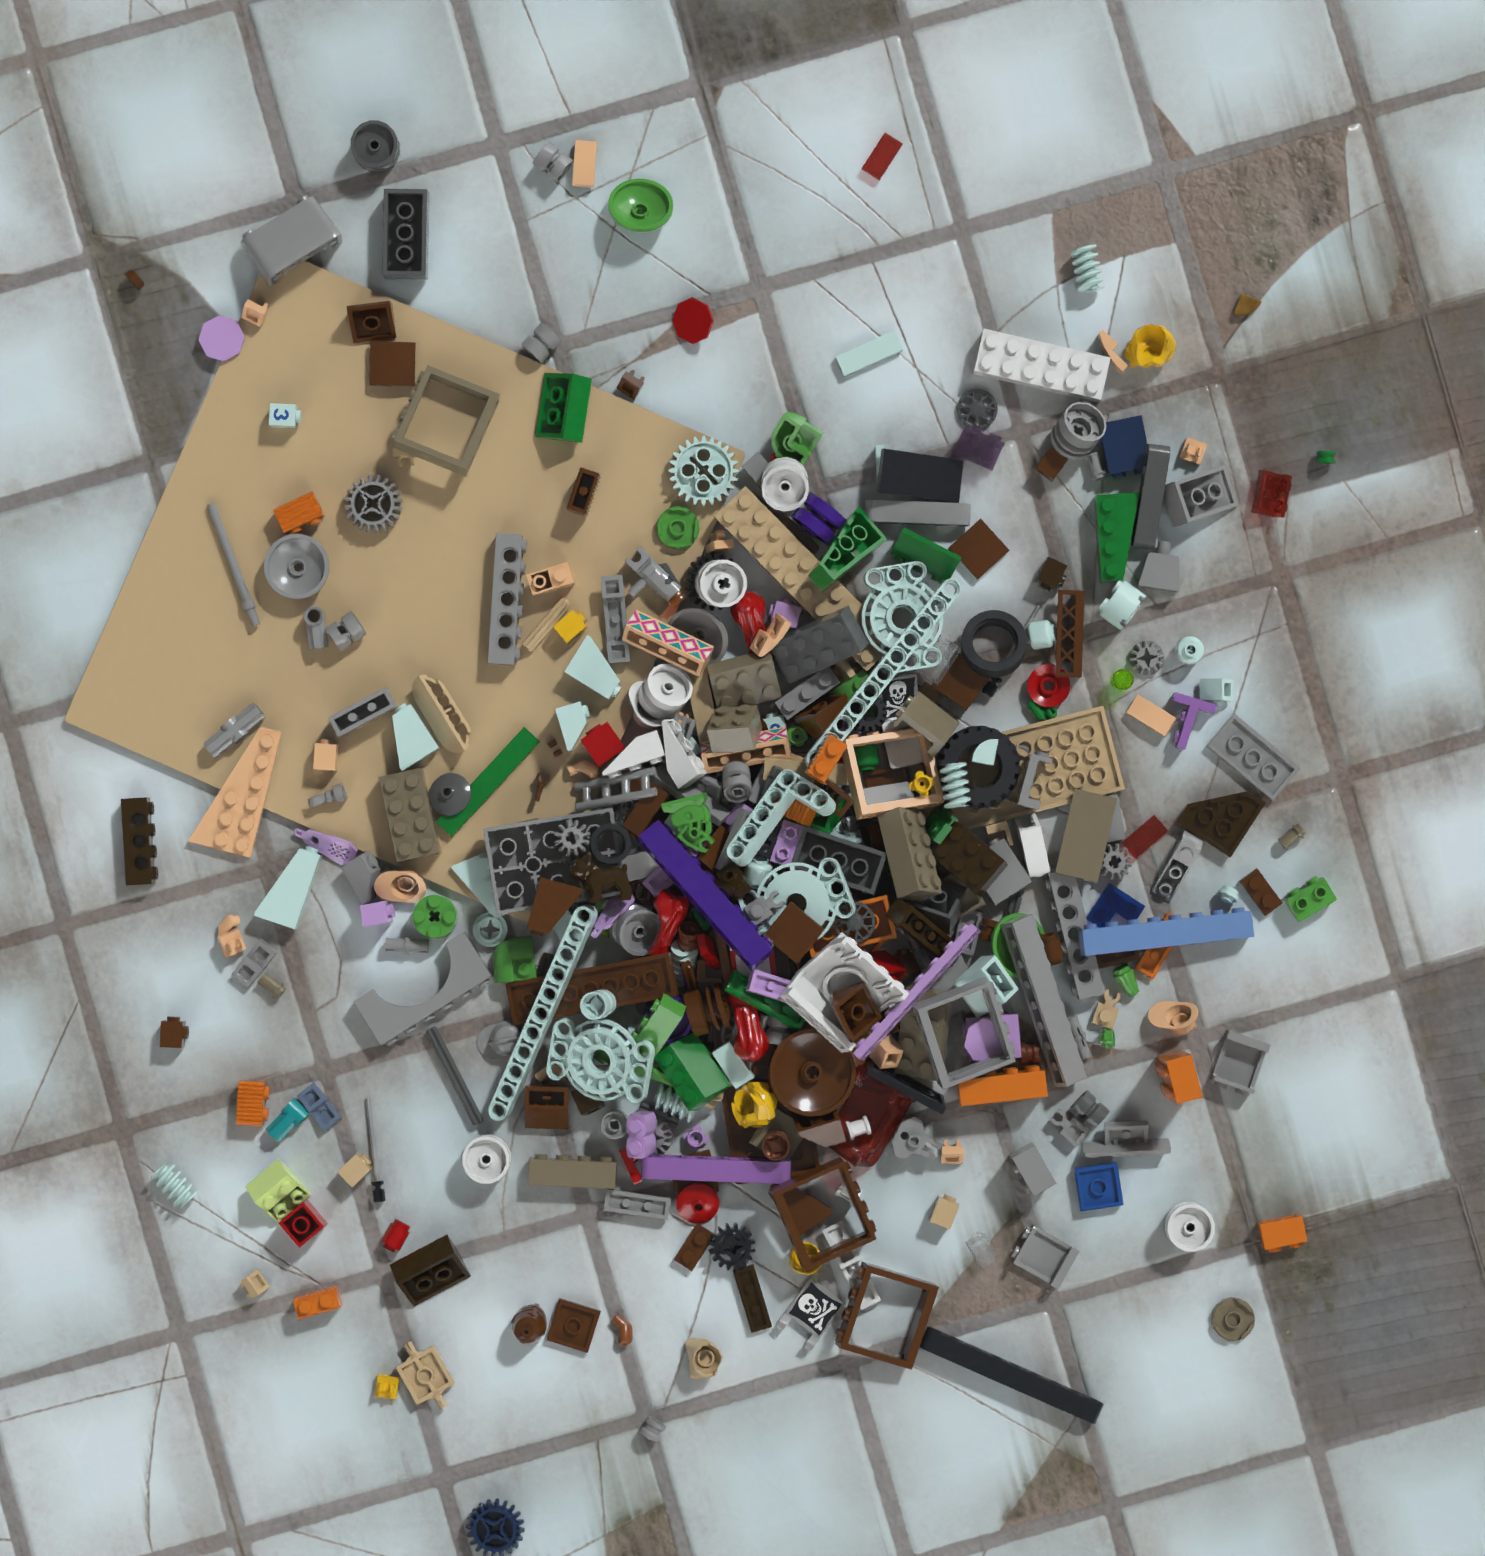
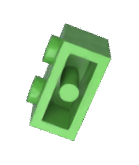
M1314 876L1305 882L1307 886L1300 890L1296 887L1287 893L1288 897L1284 901L1297 922L1303 921L1337 900L1324 877L1318 878Z

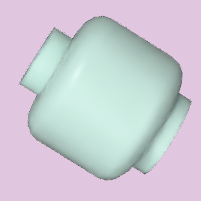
M1048 620L1031 622L1028 625L1027 631H1025L1027 643H1030L1034 650L1050 648L1054 641H1056V627Z
M1186 636L1180 639L1175 646V656L1183 664H1194L1203 657L1204 646L1196 637Z
M755 855L752 861L744 866V874L753 889H758L764 877L773 869L772 863L768 861L769 859L761 855ZM771 877L767 880L764 886L770 883Z

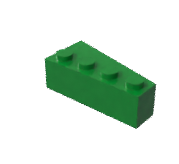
M1139 492L1104 494L1094 497L1099 583H1113L1119 580L1122 582L1124 580Z
M859 506L846 519L847 522L835 535L808 575L822 592L875 552L887 539Z

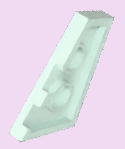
M487 852L451 866L454 872L494 918L505 915H497Z

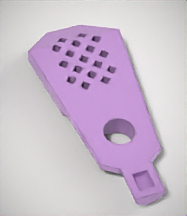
M296 828L294 833L295 836L303 839L304 844L318 849V852L340 865L347 864L356 857L358 849L350 841L311 829L303 831Z
M632 894L631 900L619 901L618 895L612 896L594 924L595 929L591 936L597 938L602 930L610 928L615 919L622 915L635 901L634 895Z

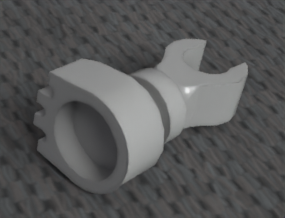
M341 783L333 786V791L326 790L324 794L309 798L308 802L310 807L325 802L332 803L334 799L337 802L347 800L348 797L344 785Z

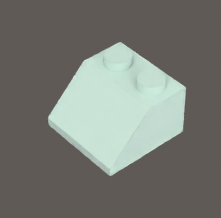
M581 701L555 709L569 752L574 751L588 725L587 719L591 718L588 707L583 705Z

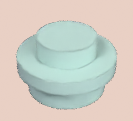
M1224 885L1218 891L1220 900L1227 904L1236 903L1239 899L1237 897L1239 892L1230 886Z

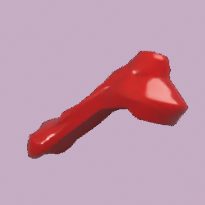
M748 591L745 592L743 598L738 603L730 606V613L734 621L742 629L748 654L754 653L750 646L759 629L767 630L763 621L765 617V601L755 592ZM771 652L772 659L774 660L775 657H774L773 653Z
M662 889L655 897L654 907L658 913L661 928L656 935L652 947L648 950L647 956L669 952V947L678 932V927L684 921L687 914L689 900L685 896H679L670 889Z
M728 993L727 1000L734 1009L738 1030L735 1037L734 1052L744 1061H757L767 1053L770 1044L766 1033L761 1028L758 1009Z

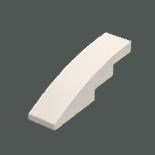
M842 1221L822 1230L830 1247L850 1238ZM856 1249L836 1258L850 1288L854 1287L856 1281L855 1272H858L859 1266L862 1263ZM871 1278L860 1306L862 1311L882 1301Z

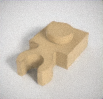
M1106 989L1104 991L1105 994H1103L1105 1002L1104 1004L1097 1003L1091 1022L1113 1029L1119 1011L1118 1008L1113 1006L1114 1003L1120 1000L1121 994L1117 992L1116 997L1110 999L1108 997L1110 990Z

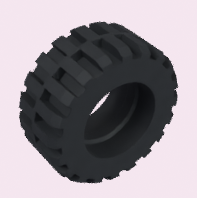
M981 725L964 728L954 733L948 739L938 755L937 770L941 786L944 787L948 785L945 782H941V778L946 776V774L940 773V770L945 768L944 764L958 763L966 750L977 747L986 740L999 739L995 755L999 763L998 775L986 787L975 788L968 784L963 785L964 788L970 789V792L964 794V796L971 798L970 801L965 803V805L969 806L965 807L980 809L999 804L1012 793L1018 783L1021 768L1020 757L1017 754L1016 747L1005 734H1002L995 728Z

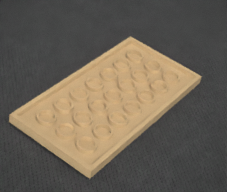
M1104 706L1002 731L1001 733L1005 734L1012 744L1014 743L1017 754L1020 757L1022 771H1020L1016 787L1007 798L994 806L980 809L964 806L951 808V811L959 819L958 822L969 830L1070 804L1074 789L1100 795L1124 790L1125 787ZM1019 745H1025L1031 751L1028 753L1027 750L1018 747ZM972 747L962 754L958 762L967 763L966 766L961 768V770L968 772L962 779L969 780L967 784L971 787H986L998 775V760L995 756L993 766L971 762L973 751L976 748ZM1034 751L1049 754L1048 758L1053 759L1051 764L1038 762L1029 798L1041 801L1039 810L1015 805L1028 754H1034Z

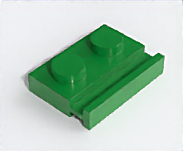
M943 803L940 805L942 808L939 812L935 811L926 818L925 824L928 835L939 845L953 828L951 824L959 820L949 808H944L945 804Z

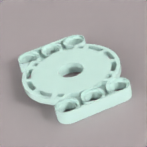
M919 561L872 568L864 575L865 585L873 590L868 594L863 604L861 625L869 643L883 655L887 653L883 649L885 647L890 649L905 630L893 624V612L898 608H906L911 612L913 620L930 598L924 591L927 590L931 596L934 593L932 589L921 582L926 576L927 569ZM912 566H919L922 569L920 577L915 578L911 575L910 570ZM892 569L900 571V580L893 581L890 579L889 573ZM872 572L877 573L880 577V581L876 585L868 581V576ZM872 599L873 603L870 606V611L866 612L867 604ZM933 601L931 603L932 610L936 612L935 605H937L938 611L940 612L941 604L937 601ZM943 615L936 623L939 626L935 637L932 636L935 630L934 626L912 653L916 659L915 665L909 667L904 663L897 673L930 668L940 663L942 654L933 645L941 633ZM865 617H869L870 631H867ZM919 618L918 626L921 629H927V620ZM873 634L881 645H876L870 635ZM911 635L904 637L906 645H914L915 640ZM928 651L936 653L937 660L935 663H929L925 657ZM892 652L891 659L895 663H900L901 655L898 652ZM880 669L882 673L888 674L886 670Z
M834 858L823 859L819 864V869L806 863L791 862L780 865L764 877L757 892L754 890L748 892L756 900L761 897V892L763 891L765 892V899L768 900L772 892L779 891L780 894L774 897L775 903L778 904L781 901H785L783 907L772 908L775 915L762 922L761 925L756 926L760 936L767 932L786 908L788 897L795 893L805 897L807 906L804 912L823 927L826 921H830L818 939L822 938L830 930L836 915L840 918H850L856 911L854 900L840 864ZM828 861H832L835 864V871L832 874H827L824 871V864ZM795 866H804L809 868L808 872L796 870ZM790 867V871L783 872L780 875L777 873L783 868ZM773 875L774 879L769 883L767 888L764 887L767 880ZM833 883H842L843 891L840 894L833 893ZM743 896L738 900L740 907L744 913V918L747 921H749L751 919L744 909L746 904L743 901ZM843 902H847L851 906V911L847 915H843L839 910Z
M563 1018L553 1026L546 1073L552 1080H560L567 1075L576 1090L593 1100H614L625 1094L630 1102L638 1103L644 1100L648 1094L655 1048L648 1040H643L636 1044L634 1038L625 1028L611 1020H588L575 1027L571 1019ZM561 1023H565L569 1027L568 1034H563L560 1031ZM595 1023L594 1027L586 1030L585 1025ZM602 1024L610 1025L613 1028L603 1027ZM618 1030L624 1034V1036L628 1039L627 1041L620 1033H618ZM557 1044H562L565 1047L564 1055L557 1052ZM641 1045L648 1048L649 1054L647 1057L640 1054L639 1048ZM596 1050H603L608 1054L610 1058L608 1069L601 1070L594 1065L593 1054ZM554 1064L561 1067V1075H556L553 1072ZM637 1066H641L644 1069V1077H639L636 1074L635 1069ZM633 1087H638L641 1090L640 1098L633 1096ZM612 1092L618 1093L614 1096H607V1094Z

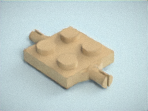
M412 1341L404 1344L403 1346L407 1350L409 1357L406 1361L397 1365L396 1369L415 1403L418 1405L425 1400L434 1398L439 1410L447 1406L441 1394L446 1388L455 1384V1381L436 1347L433 1345L417 1352Z

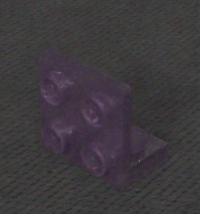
M974 425L965 426L953 455L993 471L1005 444L1001 441L1002 438L993 433H990L989 436L981 433L982 429Z

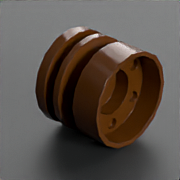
M720 983L714 984L715 995H713L710 986L705 988L706 997L704 998L698 989L686 992L683 995L689 1023L696 1037L710 1034V1023L712 1022L718 1031L722 1029L721 1020L726 1029L732 1027V1012L728 1005L727 995Z

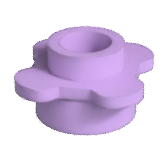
M695 1125L690 1132L684 1133L683 1139L691 1145V1150L697 1151L703 1143H708L709 1136L702 1132L700 1125Z

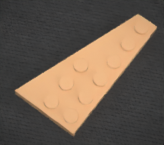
M265 727L259 728L189 838V842L249 858L252 857L282 732Z

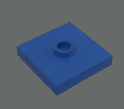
M1117 1162L1074 1168L1081 1212L1124 1205Z

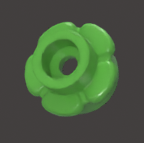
M800 726L791 727L787 731L790 745H795V747L803 746L804 742L808 739L807 732Z
M1105 1028L1104 1032L1100 1033L1101 1046L1104 1045L1106 1049L1115 1047L1114 1030H1107Z

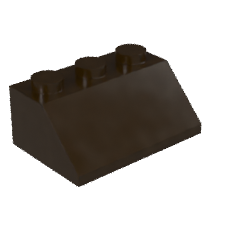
M448 1235L438 1238L432 1243L390 1264L397 1285L413 1307L471 1277L456 1246Z

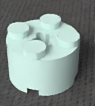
M1119 580L1112 589L1113 596L1110 600L1106 598L1103 601L1099 611L1102 618L1121 631L1123 629L1121 624L1127 625L1141 606L1140 598L1144 601L1146 595L1127 581L1122 583Z

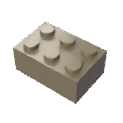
M770 651L763 657L758 656L756 653H750L707 664L717 708L722 706L739 707L744 704L754 705L782 698Z

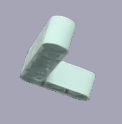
M789 769L783 770L778 774L728 845L727 856L740 867L748 865L795 799L822 816L831 815L836 809V803L824 790ZM793 779L792 783L787 785L788 781ZM810 790L807 795L803 796L805 791ZM780 797V800L777 803H774L775 800ZM826 800V803L820 806L821 802ZM768 815V817L764 821H762V818ZM755 833L754 837L749 839L750 835ZM742 851V854L736 857L737 853Z

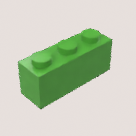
M663 994L659 1000L655 999L649 1009L651 1011L649 1016L645 1014L639 1023L640 1029L638 1031L634 1030L631 1034L636 1044L643 1040L650 1041L655 1048V1058L683 1018L686 1006L666 994ZM641 1045L639 1052L642 1056L647 1057L649 1054L648 1048Z

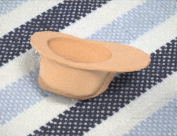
M401 869L399 871H386L380 874L375 880L374 890L384 900L415 903L425 896L426 884L414 870Z
M1162 1001L1150 1008L1148 1019L1156 1027L1169 1029L1175 1035H1185L1191 1030H1196V1019L1199 1010L1193 1003Z

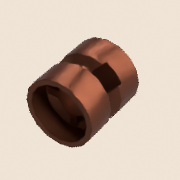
M772 1130L764 1136L762 1151L768 1159L778 1161L788 1155L790 1139L785 1132Z

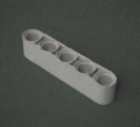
M865 500L864 513L873 523L967 527L970 526L971 504Z

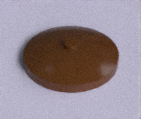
M802 1029L791 1033L777 1045L769 1062L768 1077L775 1097L784 1107L804 1116H821L836 1110L847 1100L855 1083L856 1067L851 1051L841 1053L816 1029Z

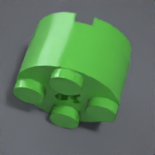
M440 895L424 897L417 903L413 911V922L416 929L422 935L433 939L443 938L452 933L458 920L455 905L449 899ZM432 912H440V915L438 916L440 919L439 922L435 920L432 922L430 920L432 919Z

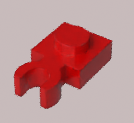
M626 1147L620 1149V1155L634 1185L642 1182L641 1175L635 1162H638V1158H629Z

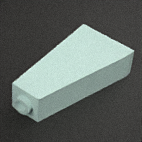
M306 846L305 849L299 848L256 909L254 916L292 929H298L322 855L317 854L318 849Z

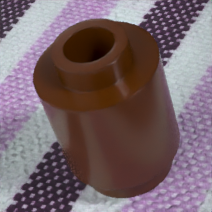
M1055 932L1040 935L1051 966L1061 963L1060 960L1064 958L1059 937H1056Z

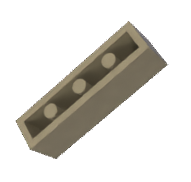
M534 1154V1157L529 1159L528 1185L616 1188L617 1161H612V1157L601 1156L599 1160H591V1156H578V1159H569V1155H556V1158H547L548 1154Z

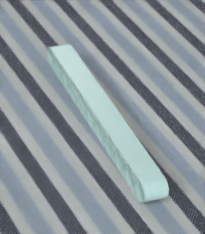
M948 579L937 588L804 757L806 766H810L811 754H816L819 751L818 748L821 747L820 744L823 743L826 736L833 735L842 742L957 598L961 592V586L958 581ZM946 584L954 587L955 592L953 595H948L945 592ZM933 601L941 604L940 612L932 610L931 603ZM919 618L927 620V629H921L918 626ZM906 635H911L914 638L913 646L906 645L904 641ZM892 652H898L901 655L900 663H895L891 660ZM879 669L887 671L888 677L886 680L879 679L877 675ZM865 686H871L874 689L873 697H867L864 694ZM852 703L860 705L861 711L859 714L851 712L850 706ZM838 720L846 721L848 725L846 731H840L837 728Z
M586 904L578 907L571 917L489 1105L488 1113L493 1120L500 1121L506 1118L515 1107L597 919L598 913L593 905ZM582 910H586L589 913L588 921L583 919ZM574 929L580 932V940L574 938ZM565 949H569L571 951V960L565 957ZM557 968L563 971V979L557 977ZM548 988L554 990V999L549 997L547 993ZM540 1007L545 1009L547 1013L546 1018L540 1016ZM531 1027H534V1028L537 1029V1031H538V1036H537V1037H534V1036L531 1034V1031H530V1030H531ZM523 1046L528 1048L530 1052L529 1057L522 1053ZM514 1066L520 1068V1076L514 1073ZM506 1085L512 1088V1095L507 1094L505 1091ZM497 1105H501L504 1108V1114H500L497 1111Z

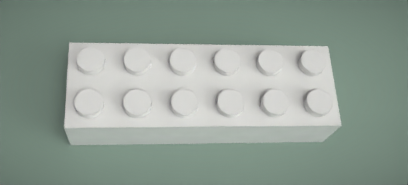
M983 329L973 374L1099 403L1102 398L1111 357Z

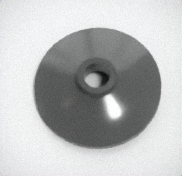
M443 774L431 785L429 791L430 803L442 815L452 816L459 814L470 802L471 787L468 781L459 774ZM450 789V795L445 796V791Z

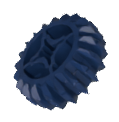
M496 1498L495 1505H492L491 1499H487V1507L480 1502V1510L477 1508L472 1510L475 1516H468V1520L472 1523L467 1524L466 1529L473 1531L468 1532L467 1537H474L470 1541L471 1546L478 1543L475 1549L476 1552H479L481 1548L485 1549L483 1556H486L488 1551L492 1552L491 1556H496V1552H499V1556H504V1550L511 1554L512 1548L510 1546L516 1549L519 1546L515 1540H523V1537L518 1533H524L525 1528L519 1527V1525L524 1523V1519H516L521 1515V1512H512L515 1509L514 1504L507 1508V1500L503 1502L502 1506L499 1505V1498ZM489 1512L503 1513V1515L496 1519L485 1514ZM508 1518L513 1525L512 1536H509L504 1528ZM479 1520L483 1522L487 1529V1533L483 1538L478 1531ZM500 1523L499 1530L501 1531L499 1532L498 1530H496L495 1532H492L490 1535L492 1526L490 1525L496 1526ZM493 1538L506 1541L499 1545L488 1543Z

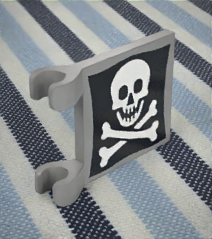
M916 672L894 676L878 696L886 704V719L895 717V714L909 696L914 698L918 693ZM865 686L864 691L871 693L874 692V689L871 686ZM875 713L864 714V720H872L875 717Z
M809 1278L777 1321L776 1326L783 1330L792 1318L812 1333L804 1343V1347L811 1351L845 1303Z

